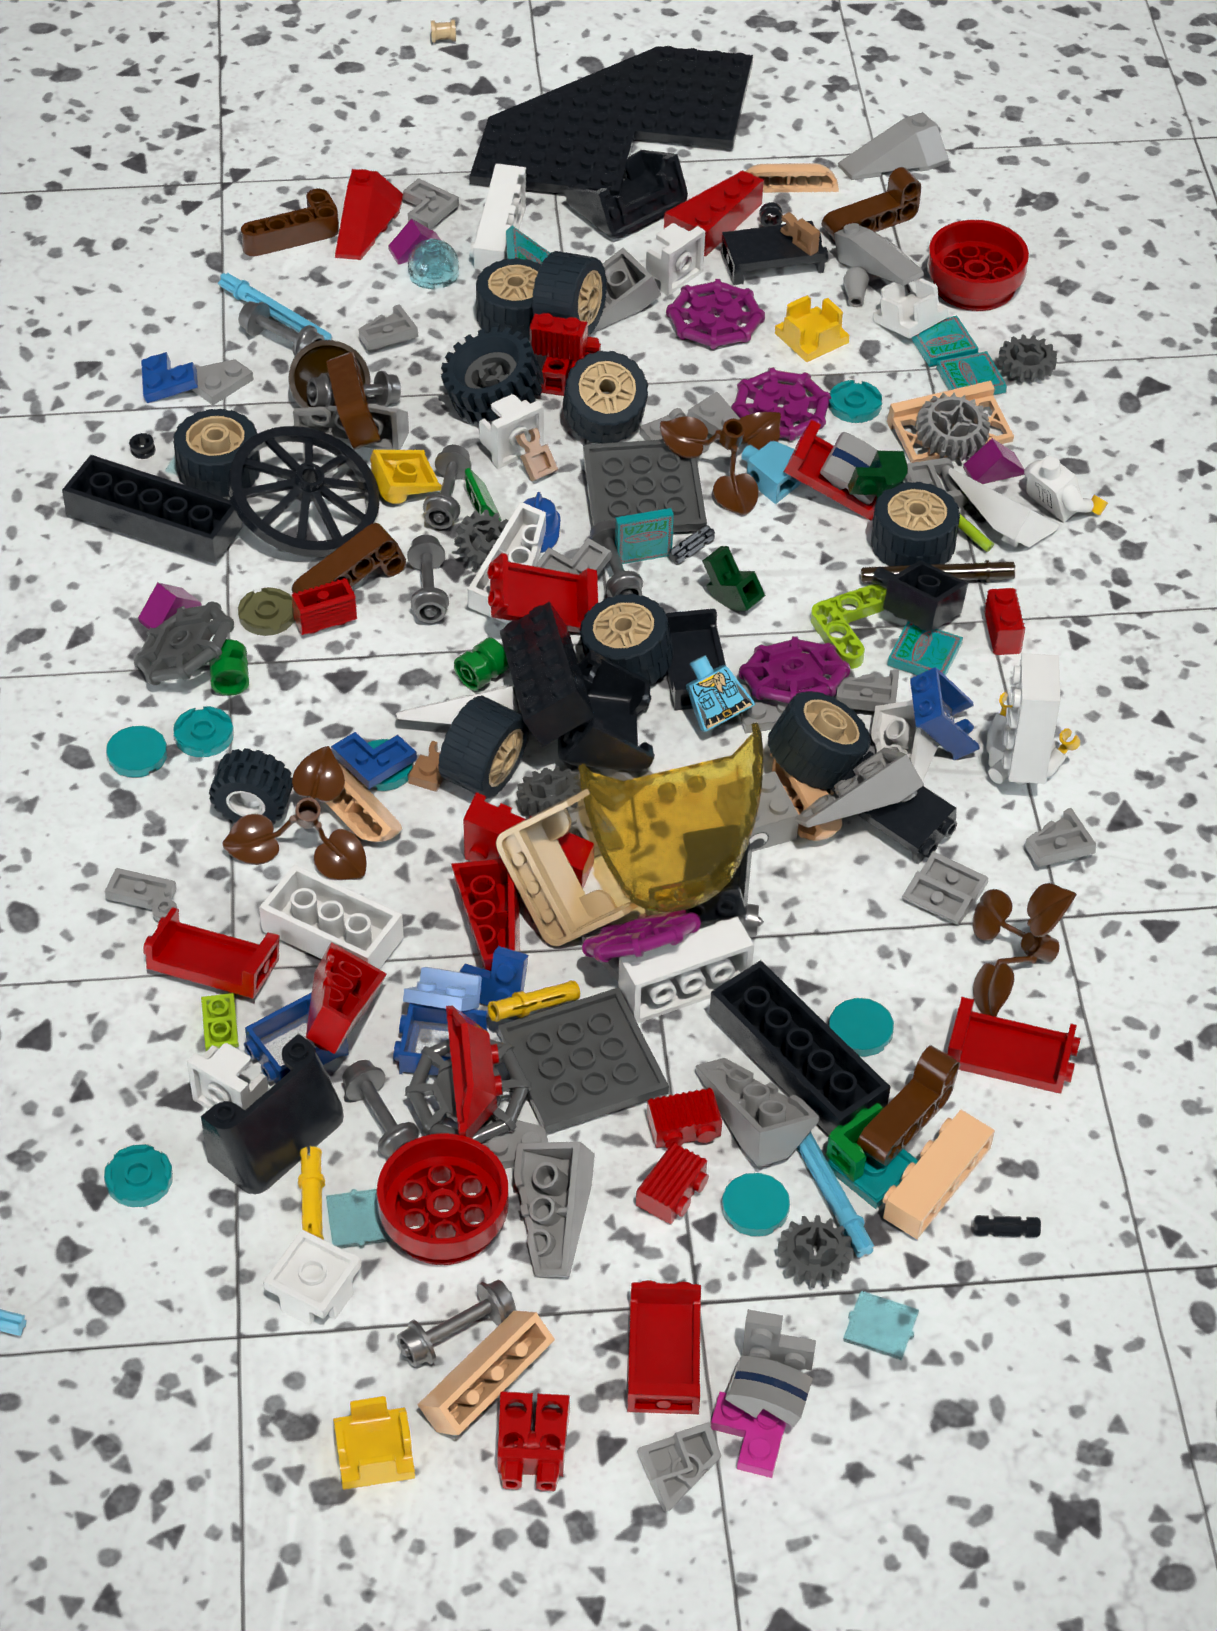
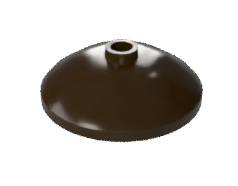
M334 340L316 341L305 346L294 357L289 370L288 382L294 400L301 408L319 407L311 406L307 397L309 379L319 377L322 373L329 374L326 361L349 352L354 353L363 384H370V372L363 357L351 346Z

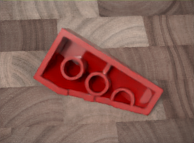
M352 169L335 258L361 260L375 244V238L379 233L385 232L389 221L392 218L395 219L400 213L403 193L378 171L366 169Z

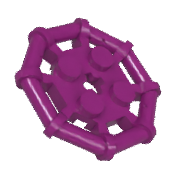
M715 279L714 282L681 287L680 294L666 308V315L672 320L677 330V336L680 339H689L710 346V349H716L718 346L737 342L747 343L751 340V335L758 325L765 320V312L758 306L753 297L754 292L749 288L742 289L721 282V279ZM713 292H714V294H711V295H706V296H701V297L698 296V295H703V294H708V293H713ZM686 302L691 305L689 308H682ZM745 305L749 309V311L743 312L742 308Z
M772 367L768 368V371L748 380L742 379L737 384L738 392L735 402L731 405L732 410L739 418L758 412L781 413L780 438L795 441L796 437L803 434L811 419L821 424L819 429L826 425L825 417L831 395L829 392L823 391L811 379V375L806 372L803 374L778 371ZM778 382L791 383L795 385L781 384ZM805 389H807L813 396L808 397L806 395ZM747 397L753 399L754 403H746ZM809 409H816V412L814 414L809 413L808 411ZM800 420V423L794 426V423Z
M792 636L791 640L768 646L760 644L754 648V654L747 663L739 668V677L746 681L752 690L754 698L758 700L765 698L789 703L797 693L805 691L821 692L828 696H834L842 680L850 675V665L842 660L836 652L835 645L800 640L798 636ZM825 674L831 675L829 679L824 676ZM764 676L765 678L759 681L757 677Z
M682 908L647 916L646 913L640 914L638 919L620 925H607L603 927L600 934L584 940L582 951L588 957H595L598 962H608L612 958L635 955L636 958L642 957L644 952L668 944L677 945L681 943L683 937L688 933H694L699 930L701 920L697 914L686 913Z

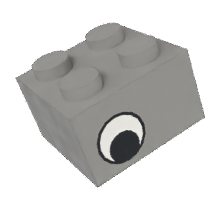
M775 771L718 787V815L725 828L745 824L752 852L797 839L798 823L795 818L799 814Z

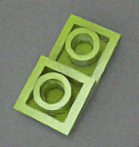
M234 993L201 997L206 1051L212 1045L220 1048L224 1043H228L233 1047H239Z

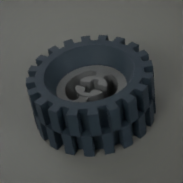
M491 327V332L486 333L485 329L478 330V336L472 337L471 334L464 337L466 341L464 344L457 342L453 346L455 352L447 353L445 356L447 363H442L441 366L443 372L441 379L455 410L462 419L466 417L467 422L474 424L476 420L478 423L482 419L492 422L500 418L491 409V404L511 394H514L521 402L527 400L530 404L535 402L534 395H541V385L544 384L543 372L527 337L524 338L521 332L516 331L513 333L512 328L505 327L503 332L500 331L499 327Z

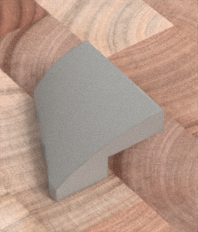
M709 1422L676 1432L672 1437L639 1447L637 1450L650 1485L664 1512L670 1511L721 1458V1453Z

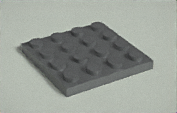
M663 439L583 445V458L593 526L605 520L616 522V517L671 508L674 514L673 532L697 531L707 525L697 458H683L674 454L666 446Z
M619 987L498 1025V1035L502 1043L509 1042L514 1046L513 1052L526 1079L531 1082V1091L527 1092V1096L541 1126L546 1130V1134L645 1102L650 1098L654 1099L669 1094V1085Z

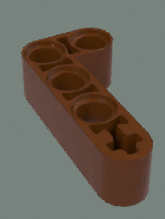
M899 167L889 176L887 192L827 213L822 220V228L835 240L834 233L844 229L845 225L857 223L859 226L878 232L912 219L919 210L921 183L905 167Z
M312 189L306 194L307 208L244 223L241 227L243 252L248 256L255 257L335 237L339 233L338 210L330 194L324 189Z
M349 352L327 360L326 363L338 415L353 449L356 450L381 441L369 410L361 372L354 353Z
M373 523L301 575L293 583L291 590L292 593L303 592L304 589H314L315 586L320 587L321 584H330L332 581L336 582L343 578L347 579L352 587L377 567L387 576L392 577L404 569L406 558L392 536L379 523Z
M929 1045L917 1062L913 1079L881 1110L860 1134L857 1144L864 1153L884 1166L888 1165L946 1104L953 1091L960 1062L936 1047Z

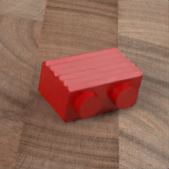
M548 313L534 314L530 325V344L534 354L546 355L547 357L552 356L553 358L557 357L558 359L562 358L563 360L567 358L573 361L584 358L588 346V322L579 321V319L574 317L567 319L553 317Z
M343 578L336 582L332 581L330 584H321L320 587L315 586L314 589H304L303 592H293L294 621L301 635L313 634L321 629L335 625H344L348 621L357 619L356 597L347 579Z
M1014 588L990 589L987 591L988 595L984 614L995 655L1020 654L1022 651L1026 627H1024L1025 623H1023L1024 619L1020 610L1021 606H1019L1020 602H1018L1017 590Z
M710 1087L706 1090L676 1093L674 1096L670 1094L667 1097L662 1096L661 1098L656 1097L655 1099L650 1098L647 1100V1120L652 1132L655 1148H669L673 1142H676L678 1146L692 1141L708 1143L721 1136L722 1119L713 1089Z
M673 1142L637 1189L636 1206L669 1224H673L677 1215L683 1217L691 1204V1197L695 1191L700 1193L706 1186L709 1175L706 1174L707 1160Z

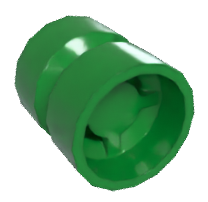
M491 637L475 645L472 652L466 651L454 660V669L458 678L472 691L479 690L488 684L491 678H497L509 669L504 648Z
M226 639L221 648L222 654L220 657L209 661L211 687L215 692L231 696L242 693L249 686L247 649L243 643L237 640Z

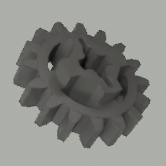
M1022 334L1021 339H1017L1013 336L1011 337V342L1004 341L1003 347H1000L998 365L1003 366V373L1010 372V378L1017 376L1021 382L1025 378H1029L1031 383L1034 382L1035 378L1043 381L1045 375L1051 376L1052 371L1056 369L1057 351L1053 350L1052 344L1045 345L1046 339L1044 338L1037 340L1036 336L1032 335L1028 339Z
M484 510L481 516L477 511H474L470 517L466 516L461 522L462 524L456 529L458 535L454 542L461 544L457 553H465L466 556L463 561L465 563L470 560L473 561L474 569L484 563L508 523L507 519L502 522L498 520L499 513L497 512L491 517L488 510Z
M546 767L541 773L533 771V777L524 776L523 783L517 785L518 791L516 792L522 811L529 810V815H534L584 789L582 779H579L578 773L571 774V769L569 768L562 772L560 767H556L553 771ZM578 802L571 805V807H577Z
M820 1215L815 1216L814 1222H809L806 1216H802L801 1225L791 1221L789 1231L783 1230L781 1232V1240L778 1242L777 1254H780L779 1265L786 1266L787 1277L794 1274L798 1275V1284H801L806 1279L810 1280L811 1288H815L816 1281H822L823 1285L827 1287L831 1277L839 1282L842 1277V1271H849L850 1261H852L853 1257L851 1236H844L845 1228L843 1226L836 1229L833 1228V1219L831 1218L826 1223H822ZM814 1246L817 1247V1250H816L817 1256H816V1257L814 1256V1250H813V1247H814Z

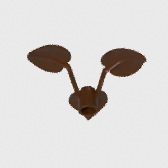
M758 412L743 416L739 420L734 418L725 421L722 431L716 430L715 434L707 439L708 429L701 420L689 416L661 421L660 432L666 446L674 454L683 458L699 457L702 454L703 445L709 446L719 438L721 445L725 449L731 450L730 476H721L716 480L713 486V496L716 502L724 509L739 515H747L754 509L757 503L759 490L755 479L750 474L741 473L735 475L737 450L740 444L752 445L760 450L770 441L778 442L780 438L781 413Z
M325 746L312 752L295 769L292 778L293 789L299 796L307 798H303L297 803L295 815L290 816L289 820L278 831L273 832L274 827L270 819L260 814L246 815L233 825L228 836L222 842L223 848L232 857L248 864L259 865L268 863L279 853V844L275 838L281 836L293 823H297L300 827L306 829L315 827L320 839L324 842L314 852V863L320 874L332 880L361 879L365 876L367 861L360 840L352 832L345 829L333 831L328 839L322 829V823L319 821L321 807L315 799L322 802L332 801L341 794L345 784L343 770L331 748Z
M1052 883L1040 885L1033 892L1027 904V914L1030 917L1027 925L1031 930L1028 933L1005 922L1013 908L1012 901L1005 892L998 889H990L981 896L973 915L972 924L975 935L979 939L989 941L999 934L1002 926L1004 929L1022 937L1021 948L1027 955L998 959L995 965L986 963L981 967L974 980L973 996L982 1014L997 1017L999 1010L1007 1001L1014 985V973L1007 964L1022 962L1035 964L1037 959L1044 962H1052L1057 957L1060 948L1059 942L1048 935V933L1054 929L1077 895L1075 892Z

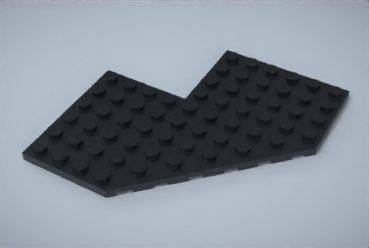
M657 46L489 116L470 172V184L490 186L495 164L497 163L526 167V190L565 194L564 188L575 183H581L586 185L589 190L594 191L607 188L610 195L614 196L621 193L626 175L625 164L628 157L631 156L635 139L733 149L752 70L753 55L726 53L718 50L705 51L695 48L683 49L672 46Z

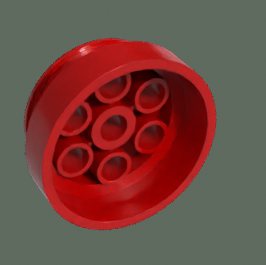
M962 220L948 224L934 234L929 245L927 268L933 283L937 285L938 295L944 301L965 310L986 311L1001 307L1012 299L1016 289L1021 286L1026 277L1029 251L1022 237L1004 225L986 220Z
M449 1133L430 1134L416 1138L397 1149L388 1158L380 1172L377 1182L379 1217L387 1234L411 1257L434 1265H451L464 1262L482 1252L498 1234L506 1220L509 1207L506 1171L499 1158L487 1146L472 1138ZM417 1197V1199L411 1200L409 1198ZM446 1209V1210H449V1211L440 1212L439 1210ZM419 1226L420 1228L412 1229L410 1227Z

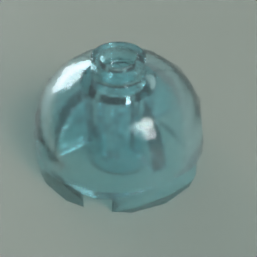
M438 239L421 241L414 246L408 257L410 280L417 286L426 289H435V285L443 284V288L450 286L459 277L457 253L445 241Z

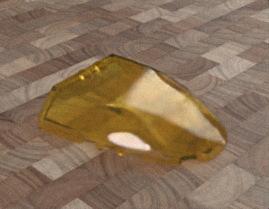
M758 722L751 724L752 734L732 755L625 781L593 773L585 764L579 765L582 791L588 789L590 792L583 800L593 835L612 877L623 894L632 903L646 910L656 912L681 911L708 901L720 893L731 881L748 846L760 804L763 781V742Z

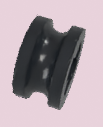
M769 202L761 206L759 215L760 222L764 227L781 225L783 215L779 204Z
M139 433L129 440L131 453L135 458L147 459L155 454L156 448L153 437L150 434Z

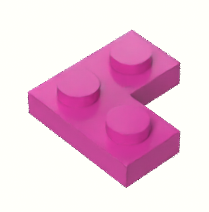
M719 1392L711 1421V1429L744 1438L737 1463L738 1470L772 1478L787 1423L765 1409H762L755 1418L725 1400L727 1393Z

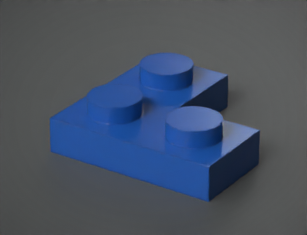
M167 352L141 360L143 397L147 403L198 388L197 369L193 362L171 368V361Z
M356 732L331 746L335 758L368 789H371L417 760V752L398 734L375 749Z
M498 946L493 954L491 971L464 964L460 972L480 975L482 977L479 1003L488 1005L490 1001L512 997V994L515 992H524L529 955Z

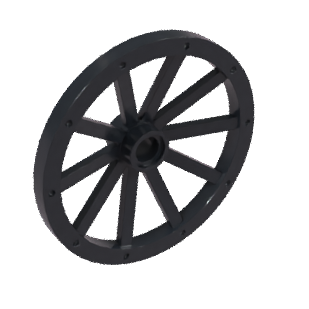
M283 426L271 428L254 435L239 448L228 475L230 500L234 510L245 526L257 537L273 547L296 555L309 557L330 555L364 528L373 524L379 510L380 496L378 485L371 469L363 458L340 439L312 428ZM279 443H303V464L300 465ZM313 445L325 449L337 457L319 467L313 463ZM268 446L291 470L249 458L260 449ZM346 463L356 474L360 482L327 478L325 475ZM244 467L287 480L243 489L241 481L242 469ZM329 488L364 492L366 499L365 514ZM290 489V492L263 519L254 512L247 501V498ZM323 497L358 521V526L342 536ZM297 499L301 501L297 534L296 538L279 532L270 525ZM310 502H314L332 538L331 540H305Z

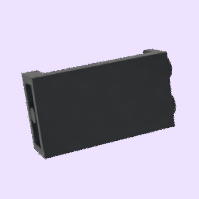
M807 221L812 226H814L813 221ZM786 224L722 232L721 254L733 285L744 284V272L814 263L818 273H824L825 263L828 262V250L822 245L821 233L819 236L818 252L810 256L793 244L792 236L784 235L781 232V227Z
M714 608L666 613L674 653L672 664L667 669L666 674L674 711L693 709L686 687L688 683L697 679L690 665L692 661L706 655L713 670L722 665L726 666L717 629V612Z
M869 751L853 769L873 756L874 753ZM853 769L841 780L853 778L856 775ZM924 786L916 790L918 792L917 795L906 802L900 801L857 814L913 853V861L917 864L925 857L929 858L932 851H936L938 843L944 837L948 838L957 827V808ZM835 787L831 789V795L835 793Z
M745 824L684 834V845L688 861L684 894L677 897L679 908L684 909L686 913L697 914L701 922L746 915L752 847Z

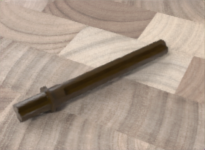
M985 560L984 563L932 565L964 581L985 580L986 583H989L991 579H1015L1014 562L989 563V560ZM884 566L883 568L898 574L909 566ZM863 567L860 575L861 582L863 584H873V574L878 567Z

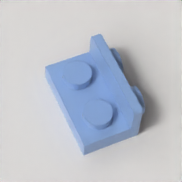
M423 967L421 968L420 982H417V986L404 989L403 1002L446 1009V1006L453 1005L459 1011L479 1008L482 977L475 974Z

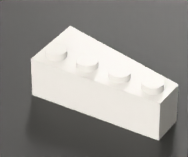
M495 164L480 225L476 229V240L471 243L470 257L474 258V269L483 270L496 261L507 259L506 230L512 225L519 230L526 210V167Z
M523 502L518 504L468 588L469 608L491 617V606L488 604V596L491 589L487 572L489 564L501 553L508 554V562L537 567L546 532V512ZM494 618L506 624L511 622L509 620Z

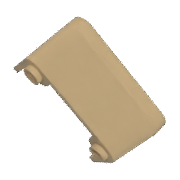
M588 789L560 801L505 830L498 836L496 841L497 850L542 938L552 946L563 945L615 921L645 902L643 896L617 907L613 898L603 890H594L585 894L557 838L568 833L571 828V817L566 808L590 794Z

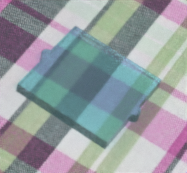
M352 1189L349 1193L326 1196L333 1245L341 1249L356 1246L363 1249L365 1245L390 1242L389 1235L385 1231L379 1217L377 1189L364 1191Z
M861 1291L854 1311L849 1312L848 1319L850 1321L843 1341L902 1360L909 1340L914 1338V1331L912 1330L919 1309Z

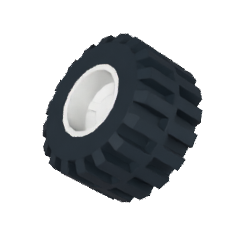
M244 748L243 751L235 749L231 753L227 752L223 759L220 760L209 789V799L215 805L214 808L217 812H221L223 817L233 820L234 823L246 815L260 814L270 819L274 825L276 821L281 820L293 788L292 773L288 768H284L285 764L282 761L276 760L275 756L271 754L267 755L263 751H252L248 748Z

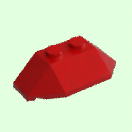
M453 1005L446 1006L459 1135L472 1138L497 1109L496 1096L503 1095L501 1075L494 1076L493 1065L499 1064L497 1044L490 1043L489 1032Z

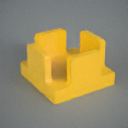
M808 295L801 297L787 305L784 322L775 325V334L805 362H809L848 344L850 336L842 328L843 311L829 298L822 300L821 310L818 306L811 309V298Z
M385 1396L351 1401L350 1416L333 1418L343 1490L415 1479L411 1436L405 1407L388 1410Z

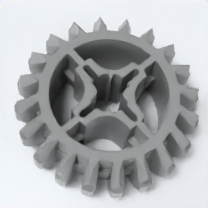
M942 393L940 398L933 396L930 402L925 401V404L918 412L915 425L918 436L917 440L922 441L923 448H930V454L938 453L940 458L948 456L951 461L958 457L963 461L966 455L972 457L988 441L990 431L988 414L983 413V406H975V399L968 401L965 395L961 398L956 397L955 393L950 397L945 393Z

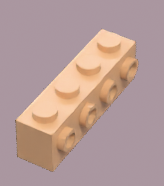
M960 1110L953 1119L947 1118L939 1130L938 1138L935 1141L929 1140L922 1149L920 1160L916 1164L911 1162L902 1175L901 1183L897 1187L892 1185L883 1198V1203L886 1204L883 1218L913 1238L918 1239L991 1149L995 1130L963 1110Z
M513 1311L417 1405L436 1432L459 1435L500 1395V1391L503 1392L555 1339L537 1312Z

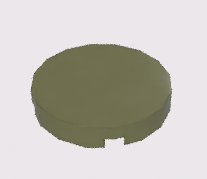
M271 587L261 588L260 592L254 593V591L247 593L240 600L238 606L240 624L245 630L262 636L276 635L287 630L294 623L292 597L281 589Z

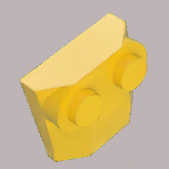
M424 450L372 451L370 457L371 471L376 479L381 496L391 504L403 503L408 495L441 490L442 485L438 482Z

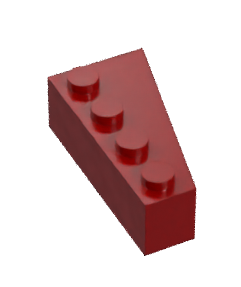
M742 170L665 212L664 228L675 223L687 231H691L697 226L705 230L704 256L706 257L722 242V232L734 231L762 205L764 179Z
M476 792L463 819L465 859L469 861L501 859L496 847L498 836L526 819L511 813L512 807L500 803L499 807L485 802L486 796ZM568 832L562 837L557 838L580 885L584 888L594 864V843Z
M502 858L452 863L456 886L485 970L491 971L493 954L498 946L520 952L519 891Z
M330 942L314 973L305 1038L311 1040L319 1049L335 1054L371 1005L387 973Z

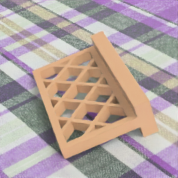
M991 381L893 403L890 405L887 417L890 429H895L911 463L940 459L938 453L930 454V448L927 453L916 455L913 446L915 443L922 446V441L917 440V432L912 434L905 431L903 426H915L918 412L925 404V401L930 402L933 396L940 398L942 393H945L948 397L955 393L956 397L960 398L965 395L968 401L975 399V406L990 407L992 415L991 417L988 416V422H990L991 426L1001 429L1003 435L995 436L989 433L988 441L993 438L999 443L1004 444L1013 442L1014 435L993 396L995 388Z

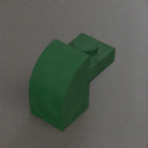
M877 450L870 467L855 468L848 483L849 493L876 495L878 498L882 495L883 491L902 484L908 473L904 451Z
M720 546L702 560L711 580L706 585L708 591L716 601L730 610L748 611L766 596L755 571H739L729 546Z

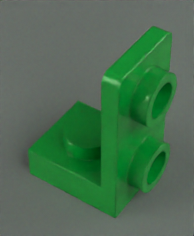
M879 1103L870 1109H862L851 1122L845 1126H837L828 1136L826 1156L852 1182L863 1176L866 1161L864 1151L856 1142L864 1128L883 1110Z

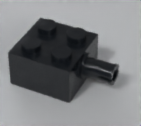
M922 560L917 561L898 574L885 570L881 566L873 574L872 583L887 589L883 609L893 613L897 618L905 619L917 625L921 630L932 632L962 613L968 582Z

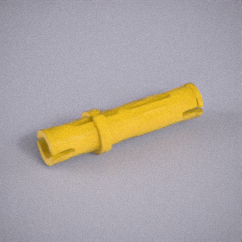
M570 980L566 983L528 993L523 991L515 992L512 994V997L490 1001L488 1003V1014L491 1020L495 1022L514 1016L519 1018L526 1017L532 1011L578 1000L580 998V988L576 981Z
M310 1146V1156L308 1155L307 1147L300 1151L301 1174L298 1177V1185L302 1195V1230L324 1240L322 1188L325 1186V1177L321 1173L322 1150L318 1147Z

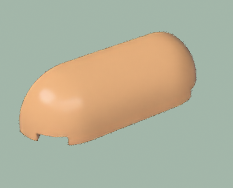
M817 163L757 164L745 171L764 179L763 193L839 192L838 182L834 173L826 166Z
M775 758L773 759L772 772H776L799 815L820 797L829 795L827 790L814 788L796 780L795 777L789 775L780 767ZM842 818L809 828L798 824L797 834L801 838H807L812 841L827 839L840 830Z
M339 764L345 778L343 791L337 798L325 803L363 840L383 842L399 834L402 830L399 821L348 769Z

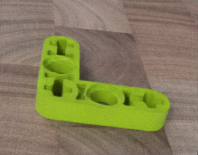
M868 585L820 601L812 607L811 624L824 643H831L836 646V652L843 661L850 665V669L858 668L862 665L865 648L848 623L885 610L883 609L887 589L879 585ZM845 604H852L857 608L854 610H846L842 606ZM841 632L845 636L842 638L832 637L830 633Z

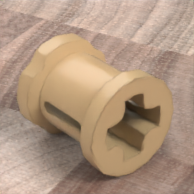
M451 19L450 22L439 23L431 20L432 43H435L436 40L447 39L456 42L455 19Z

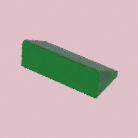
M466 468L465 490L474 510L480 516L484 510H488L489 516L493 517L496 512H499L487 486L470 468Z

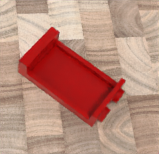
M811 419L783 472L872 521L877 496H875L872 503L866 505L853 494H850L847 488L839 490L834 487L820 473L834 445L816 436L821 424Z
M501 553L489 564L487 575L490 579L491 590L488 596V604L491 606V617L509 621L519 620L529 614L534 607L544 605L550 601L567 625L568 631L580 633V625L585 618V614L598 603L597 570L586 568L579 575L508 562V554Z
M172 907L165 917H161L153 935L148 936L145 940L143 953L146 955V969L254 999L279 961L280 935L267 932L260 944L252 943L181 923L179 921V909Z
M961 997L947 1055L960 1062L959 1070L1059 1094L1062 1093L1064 1081L1071 1083L1075 1063L1069 1062L1070 1056L1077 1057L1081 1040L1080 1037H1075L1076 1024L1070 1023L1069 1032L1064 1033L973 1012L974 999Z
M651 1280L631 1283L627 1412L699 1415L701 1285L684 1281L675 1284L657 1283Z

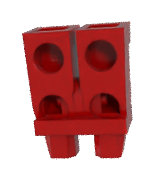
M588 337L585 355L601 351L599 339ZM547 357L542 369L544 384L541 385V393L564 396L569 371L578 360Z
M500 1391L497 1460L498 1473H501L504 1489L517 1490L522 1488L523 1475H537L536 1489L556 1491L559 1476L563 1477L570 1415V1395L537 1393L535 1431H532L533 1393ZM518 1402L523 1404L524 1406H515L509 1404ZM550 1404H554V1405H558L560 1408L545 1407V1406L550 1405Z

